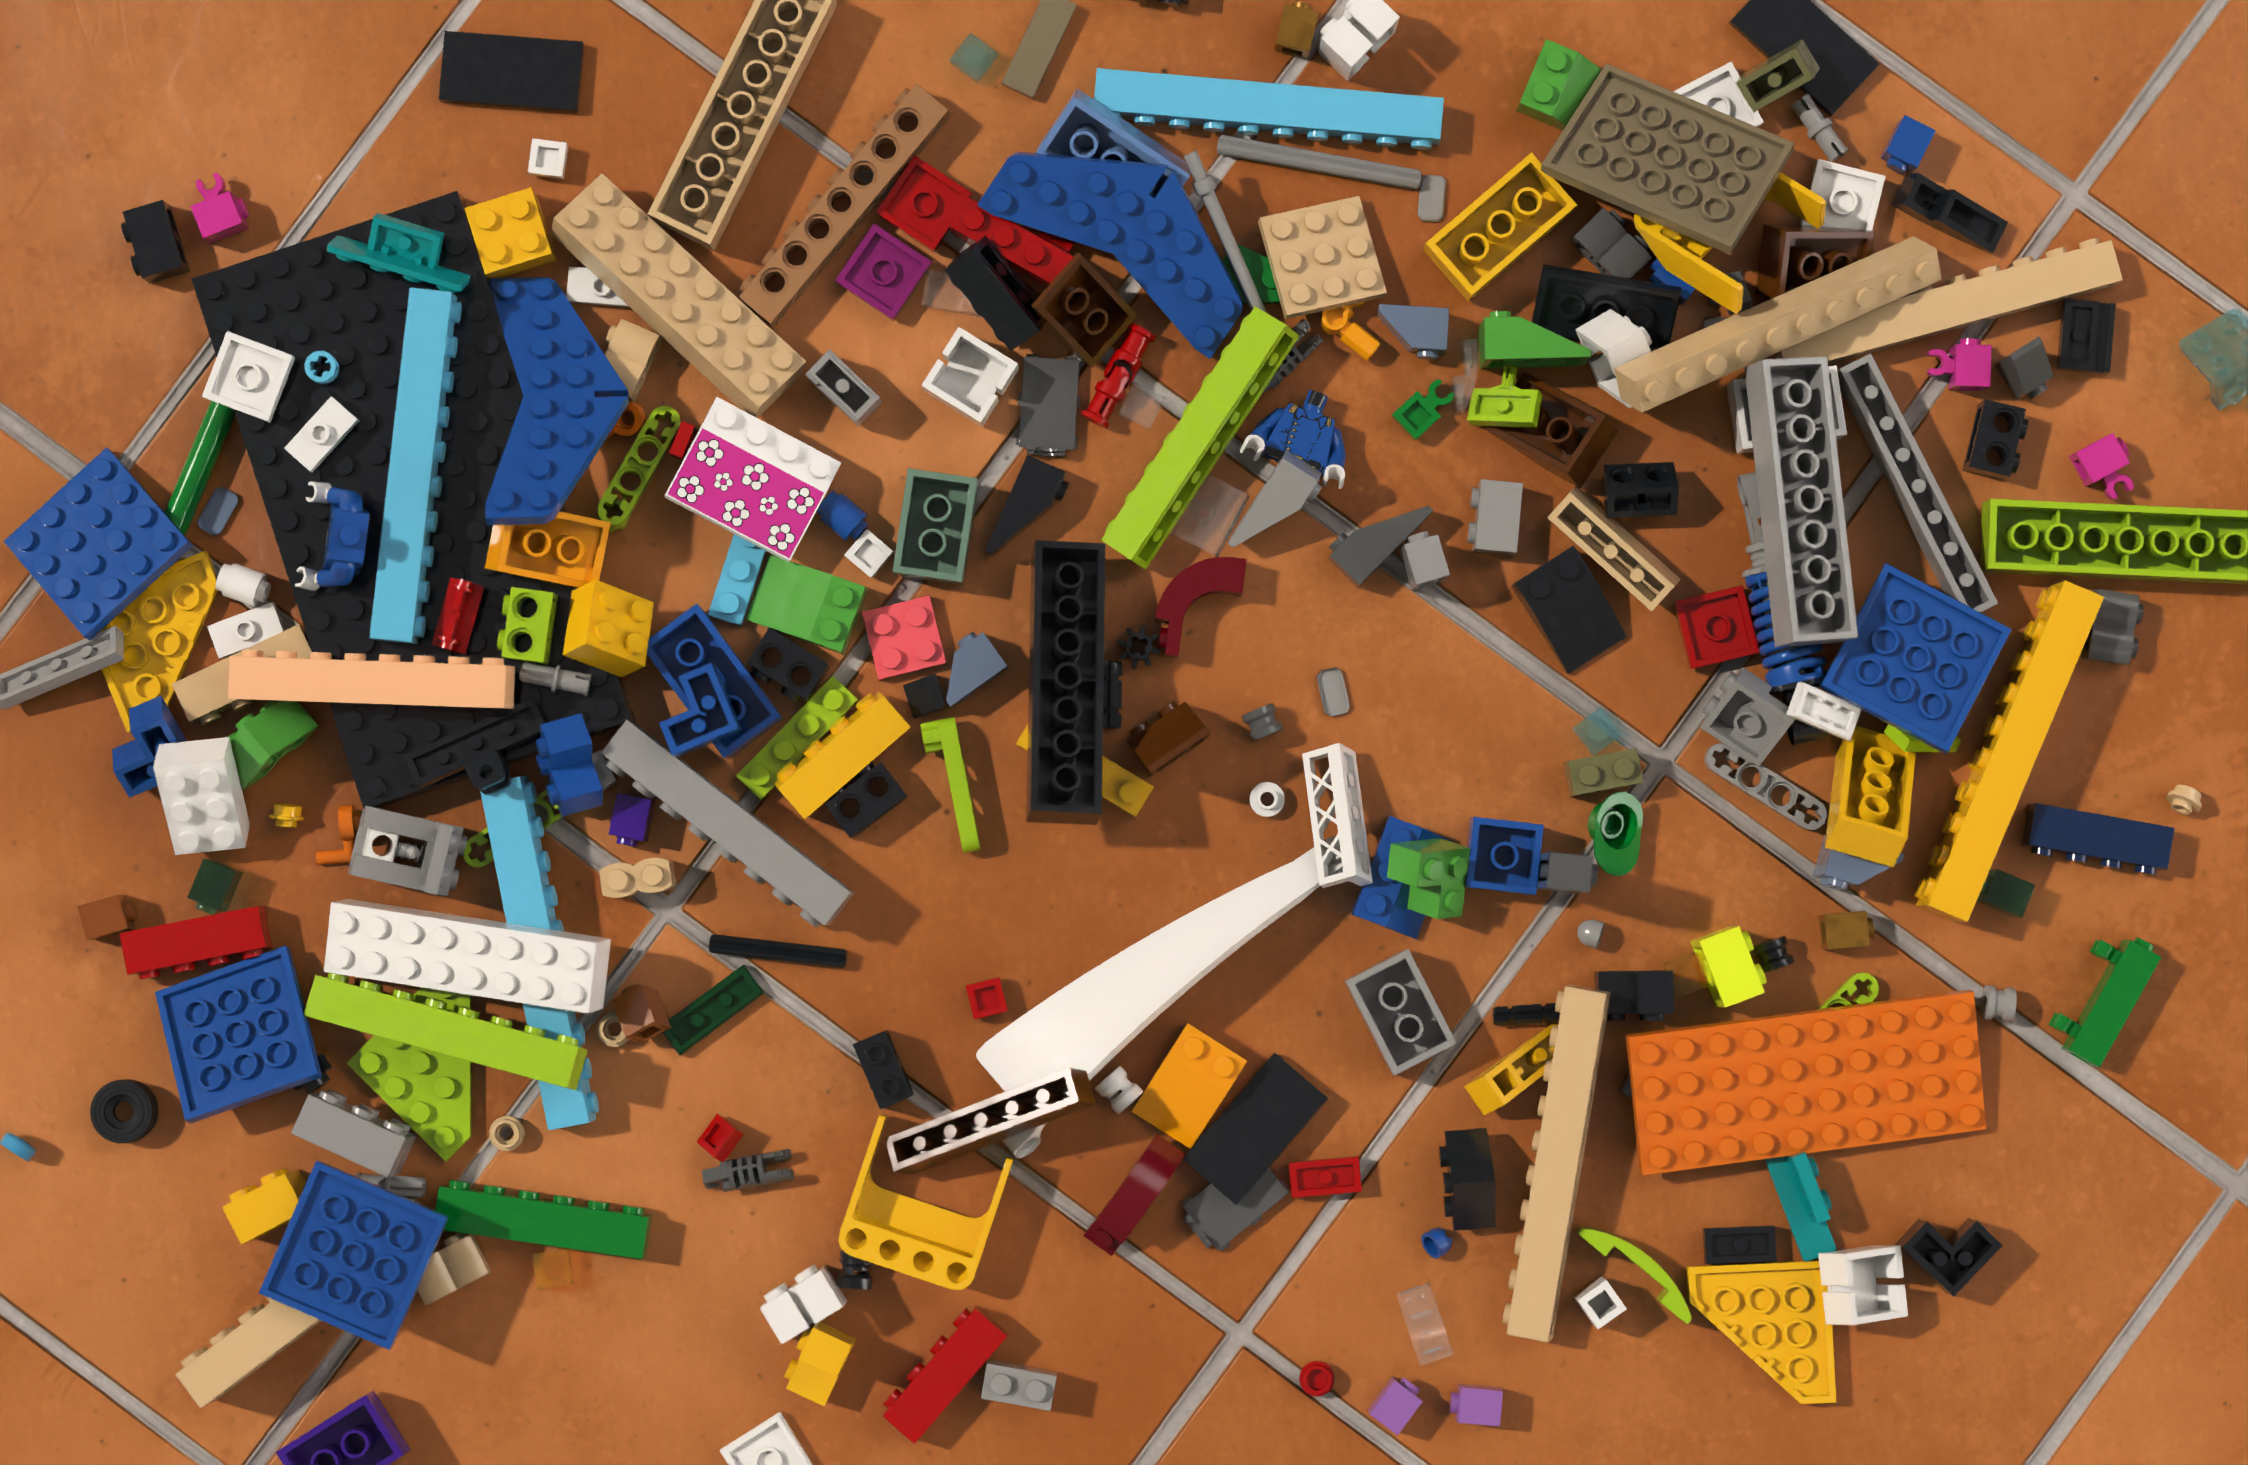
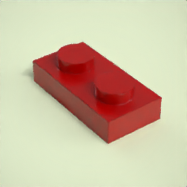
M1359 1156L1288 1162L1292 1198L1362 1192Z

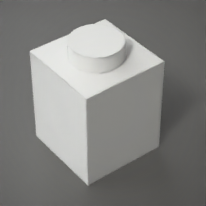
M1602 1276L1573 1296L1597 1329H1600L1627 1309L1608 1281Z

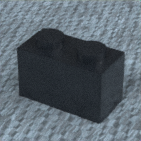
M160 200L123 211L125 222L121 223V228L126 242L132 243L135 255L131 256V263L137 276L141 275L142 279L148 283H154L190 272L174 215L168 203Z

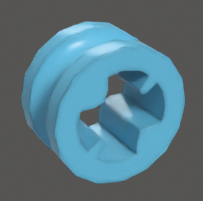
M316 351L307 357L305 371L307 376L319 384H328L337 378L339 364L337 359L330 353ZM322 358H326L328 360L325 363L329 366L331 365L330 371H324L322 377H318L316 375L319 372L315 369L313 370L314 364H320Z

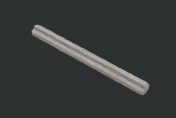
M1221 135L1217 145V153L1224 156L1414 190L1418 189L1421 183L1422 172L1411 168Z

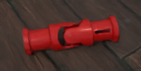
M1134 323L1129 325L1127 328L1129 332L1119 349L1115 348L1108 361L1103 375L1105 380L1097 382L1094 388L1096 393L1087 410L1083 409L1080 414L1085 419L1105 429H1108L1110 425L1108 420L1117 403H1122L1125 397V389L1132 384L1143 364L1141 358L1148 345L1157 338L1150 331ZM1120 361L1130 368L1131 374L1126 368L1113 365L1114 362Z

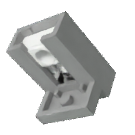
M365 805L364 809H362L348 874L412 888L430 894L448 896L449 889L455 890L459 870L454 869L457 855L463 856L467 835H462L463 827ZM380 835L387 836L391 843L389 851L383 855L375 854L372 849L373 840ZM399 835L424 840L421 851L417 848V844L411 845L410 842L406 844L403 843V840L400 842L398 840ZM400 856L401 859L407 858L408 861L410 859L415 861V858L418 857L419 859L420 857L418 867L393 862L394 857Z

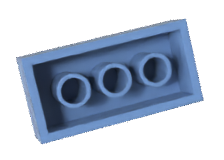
M1078 88L1036 150V153L1168 165L1150 192L1155 196L1173 169L1182 186L1191 175L1186 161Z

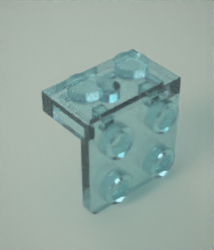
M2232 309L2180 340V350L2208 380L2211 402L2219 411L2229 405L2239 403L2248 394V320L2239 310Z

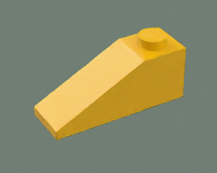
M1555 1022L1464 1086L1483 1115L1504 1106L1544 1075L1547 1060L1552 1061L1554 1047L1549 1046L1552 1027L1557 1026Z

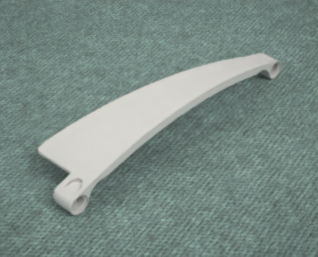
M1331 836L1324 841L1331 845L1336 836ZM1314 847L1293 862L1260 876L1182 916L1082 975L985 1042L976 1053L978 1061L1005 1092L1068 1067L1086 1070L1090 1081L1131 1040L1200 979L1264 928L1304 900L1316 888L1320 887ZM1337 854L1333 856L1328 864L1329 876L1343 872L1342 858ZM1046 1124L1003 1139L1002 1141L1016 1158H1023L1037 1148L1041 1141V1131Z

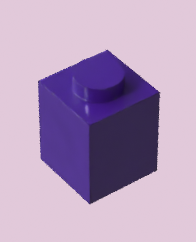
M617 793L609 829V835L617 836L616 843L637 847L638 840L647 842L655 801Z

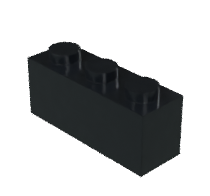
M986 235L958 254L944 270L952 284L962 291L971 302L975 312L985 319L993 329L995 336L1010 351L1039 332L1045 325L1031 306L1037 297Z

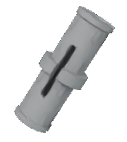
M1809 94L1803 96L1802 101L1797 100L1791 106V109L1795 111L1807 128V136L1810 140L1815 139L1829 159V162L1837 161L1838 156L1841 158L1849 151L1832 129L1833 123L1830 118L1825 119Z

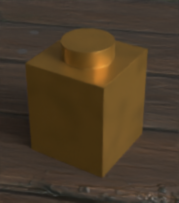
M1295 1L1292 5L1285 4L1275 52L1308 59L1319 11L1312 10L1313 6L1304 2Z
M1867 911L1819 915L1822 950L1870 946L1869 939L1874 938V924L1871 917L1867 918Z

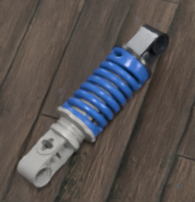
M1756 472L1737 476L1738 492L1744 508L1751 542L1745 549L1746 554L1751 555L1750 560L1752 561V567L1742 572V578H1745L1746 587L1752 589V593L1749 594V602L1755 604L1751 612L1754 617L1758 618L1754 621V627L1756 630H1760L1757 634V641L1763 645L1760 646L1759 651L1762 656L1766 657L1762 661V666L1764 669L1769 670L1765 674L1766 683L1772 686L1769 694L1782 695L1783 703L1789 707L1798 682H1804L1815 688L1820 687L1827 671H1823L1826 658L1824 656L1809 657L1811 654L1821 652L1823 644L1775 647L1762 525L1758 524V519L1761 516ZM1796 719L1787 730L1792 746L1828 740L1829 733Z

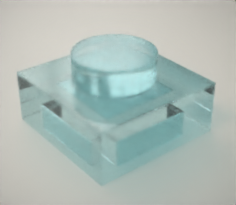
M970 33L950 58V63L978 83L997 59L998 53Z
M1601 707L1572 728L1592 756H1595L1622 735Z

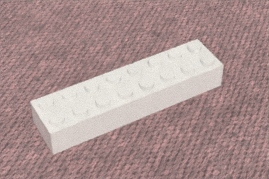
M344 899L331 902L324 972L591 1013L603 1009L611 939Z

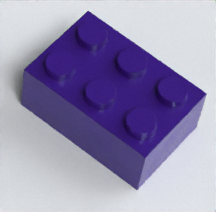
M373 1390L284 1446L276 1454L283 1465H389L411 1449Z

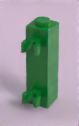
M2136 937L2134 941L2122 940L2118 949L2103 940H2095L2089 952L2109 962L2104 974L2077 1022L2061 1013H2054L2048 1024L2068 1035L2061 1048L2062 1050L2092 1067L2101 1066L2162 958L2153 953L2155 948L2153 945Z

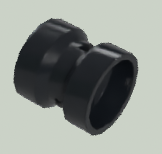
M841 1250L839 1262L842 1264V1272L838 1275L837 1286L850 1289H872L873 1278L870 1275V1267L874 1263L850 1256Z

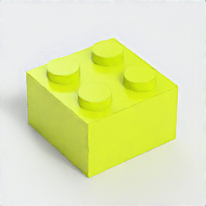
M1729 926L1690 941L1715 1007L1726 1008L1765 993L1762 985L1767 983L1760 964L1755 965L1749 952L1753 951L1754 947L1746 930L1742 932L1739 926Z

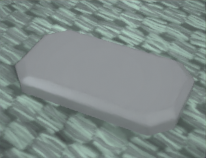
M1426 174L1421 178L1417 216L1422 221L1438 223L1444 217L1447 181L1442 176Z
M1336 667L1320 671L1316 678L1324 712L1330 717L1347 713L1350 704L1342 671Z

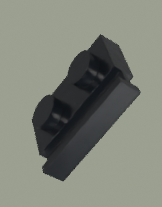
M2064 299L2062 301L2057 369L2090 373L2098 372L2101 374L2110 373L2116 303L2108 304L2077 299Z

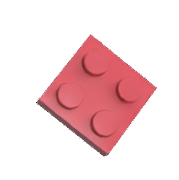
M930 595L862 612L878 680L947 664Z

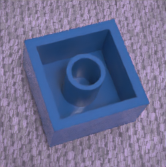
M1471 817L1467 847L1470 848L1465 888L1536 895L1544 825Z

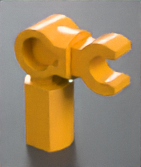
M1366 301L1323 311L1320 318L1322 330L1330 335H1340V341L1366 362L1382 344L1355 321L1353 323L1349 322V319L1354 315L1352 309L1362 307Z

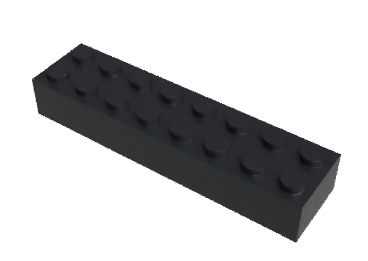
M1035 540L1032 550L1026 822L1097 825L1102 814L1105 611L1104 543Z

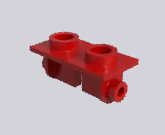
M450 577L432 641L433 646L466 654L485 586Z

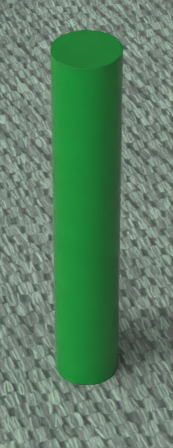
M210 401L165 509V513L185 536L236 416L234 409Z

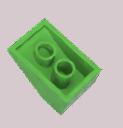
M1509 311L1490 312V317H1484L1478 327L1480 369H1500L1506 365L1509 368L1510 365L1517 368L1583 367L1591 358L1590 349L1522 317H1511V312Z
M769 554L746 620L845 655L868 590L865 586L795 562L790 561L788 563L779 557Z

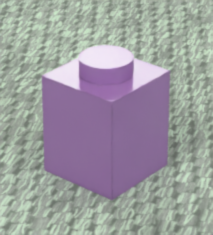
M1392 1376L1367 1411L1369 1415L1398 1436L1423 1402L1421 1397L1417 1395L1420 1389L1405 1377L1399 1382Z
M1458 1384L1457 1392H1451L1450 1413H1455V1419L1458 1423L1500 1427L1503 1390L1500 1387Z

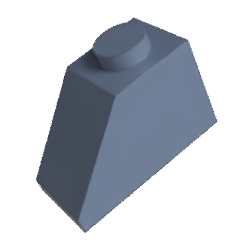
M1379 304L1377 317L1409 353H1417V358L1436 360L1438 359V354H1445L1447 350L1449 308Z
M973 631L957 643L960 648L954 652L946 699L951 708L1008 669L1006 663L983 632L977 636Z

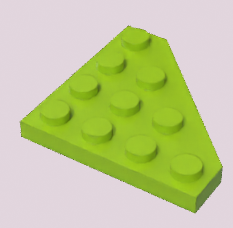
M421 987L414 994L413 1001L424 1005L426 999L429 998L447 1003L446 1011L458 1014L459 1007L471 1010L472 995ZM374 1035L347 1062L445 1162L473 1136V1122H471L472 1072L470 1061Z

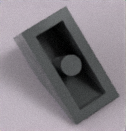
M2039 336L1995 364L2017 400L2026 394L2030 400L2048 389L2045 382L2054 377L2043 342Z

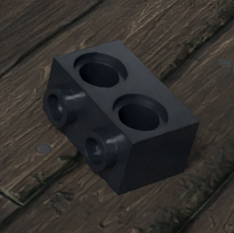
M1987 399L1978 403L1962 471L1998 480H2005L2010 477L2011 473L2015 474L2020 462V453L2016 452L2019 439H2024L2028 428V420L2024 419L2026 409ZM1997 415L2003 416L2008 420L2009 429L2006 433L2000 432L1995 428L1994 419ZM1988 449H1994L2000 454L2001 462L1999 466H1992L1987 462L1986 452Z
M1674 462L1604 465L1603 498L1607 518L1677 515L1679 485Z
M770 627L747 662L754 667L751 672L752 675L767 684L772 679L783 685L780 692L797 703L801 697L807 701L810 700L831 668L829 664ZM770 649H777L782 655L780 664L774 668L766 667L763 661L764 654ZM801 667L808 668L811 672V680L805 686H797L793 682L794 672Z
M870 762L856 774L859 778L849 787L845 784L825 804L851 839L908 797L881 762L876 766L873 762ZM878 777L884 778L888 783L886 794L882 797H873L869 791L870 782ZM852 798L859 802L860 812L856 817L849 819L843 816L841 806L845 800Z
M888 1030L853 1044L880 1109L915 1094Z

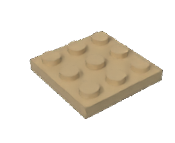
M1359 196L1259 218L1258 225L1285 319L1383 298L1387 294Z

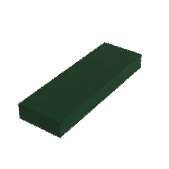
M742 965L669 1019L671 1028L665 1030L663 1034L680 1056L765 992L747 967Z

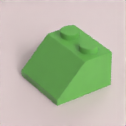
M1546 39L1516 111L1564 130L1602 69L1579 52Z

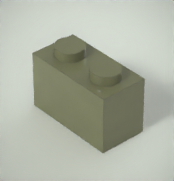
M1803 39L1744 72L1736 84L1752 111L1756 112L1813 79L1820 70V67Z
M1637 748L1564 762L1570 797L1644 783Z

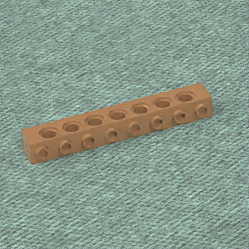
M918 84L911 90L906 88L901 92L894 103L897 106L889 117L884 114L876 122L872 129L875 134L867 143L861 141L850 155V158L853 159L845 170L840 167L828 181L830 188L823 196L817 194L806 207L808 214L800 223L795 221L791 224L783 236L786 239L778 250L775 247L772 248L763 258L761 264L764 267L756 276L753 274L749 275L740 286L739 291L742 292L738 297L740 301L773 329L899 179L913 156L919 155L949 119V110ZM906 117H912L918 121V125L915 130L904 132L899 128L901 120ZM888 143L895 146L896 152L891 158L883 159L877 155V150L881 145ZM862 170L871 171L874 174L872 182L868 185L857 184L855 176L858 172ZM838 197H848L851 200V206L847 211L837 212L833 209V203ZM824 223L829 226V232L824 238L816 239L811 236V229L815 224ZM794 250L805 251L807 253L805 262L798 266L790 264L788 258L791 252ZM780 276L785 280L784 287L780 291L770 292L766 289L767 281L771 277Z

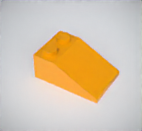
M559 511L552 521L545 524L493 525L484 569L579 588L595 579H600L611 522Z
M1186 1023L1131 1112L1191 1149L1247 1060L1194 1026Z

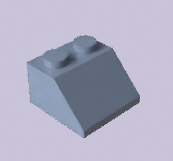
M1824 836L1813 876L1821 878L1820 885L1836 890H1847L1848 886L1859 885L1890 868V866L1825 848L1826 836ZM1900 853L1895 865L1903 860L1904 854Z

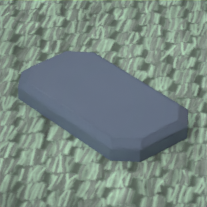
M224 487L215 489L198 519L199 528L213 536L221 534L239 502L237 495Z

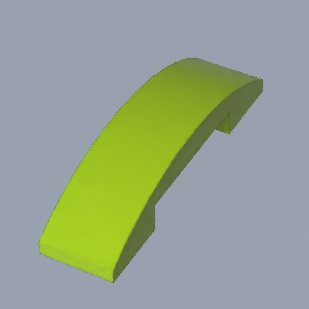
M1578 1226L1574 1231L1605 1257L1615 1246L1664 1287L1656 1300L1687 1325L1692 1320L1688 1306L1678 1287L1662 1267L1650 1256L1626 1240L1602 1230Z

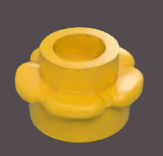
M275 803L273 814H269L270 818L276 819V826L297 827V821L304 820V817L301 816L302 806Z

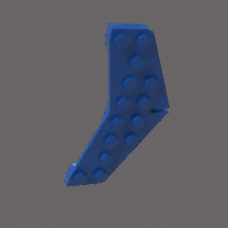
M1015 152L1011 154L977 206L991 215L1114 254L1197 351L1211 359L1239 318L1243 302L1175 170H1172L1155 196L1150 192L1168 165L1028 152Z
M547 277L491 278L492 293L523 398L486 500V524H545L556 517L628 406V389L556 281Z

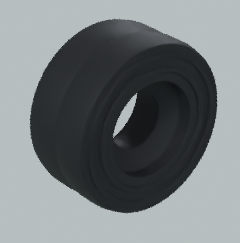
M131 1079L113 1081L104 1085L94 1096L90 1108L91 1121L95 1130L108 1141L114 1143L134 1142L149 1134L155 1126L158 1118V1103L153 1092L139 1081ZM121 1101L129 1102L134 1110L132 1118L126 1122L119 1120L115 1114V1108Z

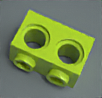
M511 587L510 595L505 594L502 606V615L507 616L505 630L500 629L497 641V650L502 651V658L537 664H549L558 600L557 594ZM527 599H534L537 603L536 613L528 618L523 617L520 611L521 604ZM522 634H529L532 638L531 648L523 653L518 652L515 646L516 639Z

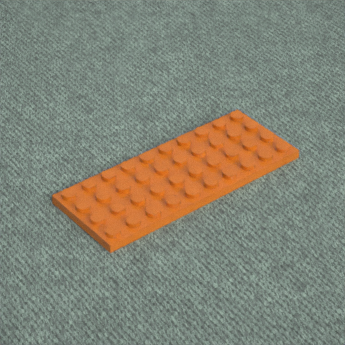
M1972 990L1626 1035L1639 1171L1642 1175L1791 1156L1799 1152H1806L1807 1154L1986 1129L1975 997Z

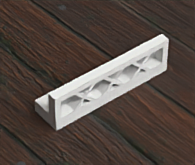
M1336 743L1303 753L1319 886L1326 888L1347 881L1360 887L1373 883L1355 751L1341 743ZM1328 757L1329 768L1321 779L1316 775L1314 761ZM1328 788L1333 791L1334 800L1328 810L1324 811L1320 808L1319 799L1325 789ZM1330 821H1333L1337 824L1338 834L1330 845L1324 841L1323 832ZM1337 854L1342 858L1343 872L1329 876L1328 864L1333 856Z

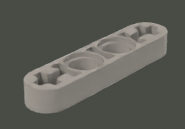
M1724 743L1712 745L1706 751L1704 763L1709 771L1804 830H1815L1825 823L1827 810L1823 803L1762 764L1757 766ZM1727 751L1726 759L1733 764L1738 762V758L1743 760V763L1736 769L1733 778L1728 775L1733 770L1732 768L1724 764L1719 766V768L1714 765L1716 759L1712 756L1713 752ZM1752 767L1759 772L1760 781L1755 787H1747L1743 784L1741 774L1745 768ZM1776 786H1783L1790 793V799L1784 806L1774 804L1771 799V792ZM1798 795L1803 798L1798 803L1800 806L1806 809L1812 806L1817 808L1815 810L1816 816L1819 817L1817 821L1811 820L1805 823L1803 821L1805 814L1797 809L1793 811V815L1788 813V810L1795 805Z

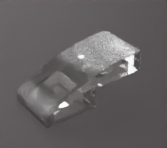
M933 270L927 271L922 306L982 317L975 312L971 302L962 291L952 284L948 274Z
M1477 339L1463 340L1461 343L1464 375L1454 376L1451 380L1452 392L1454 393L1455 415H1462L1474 389L1478 368Z
M1426 1283L1397 1293L1396 1297L1420 1366L1454 1355L1430 1284Z

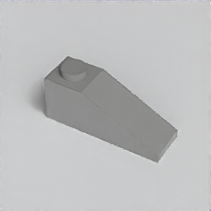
M1286 450L1237 525L1227 544L1235 547L1300 510L1305 501L1312 503L1322 488V485L1318 483L1322 472Z

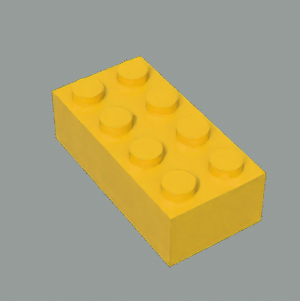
M1531 152L1428 240L1423 251L1469 302L1573 213L1577 204L1554 178L1541 171V162Z
M1859 726L1855 727L1850 741L1842 739L1835 758L1825 848L1894 867L1908 837L1916 752H1904L1886 734Z

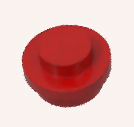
M1311 1361L1301 1369L1299 1382L1307 1394L1315 1397L1323 1396L1334 1385V1373L1328 1364L1322 1361Z

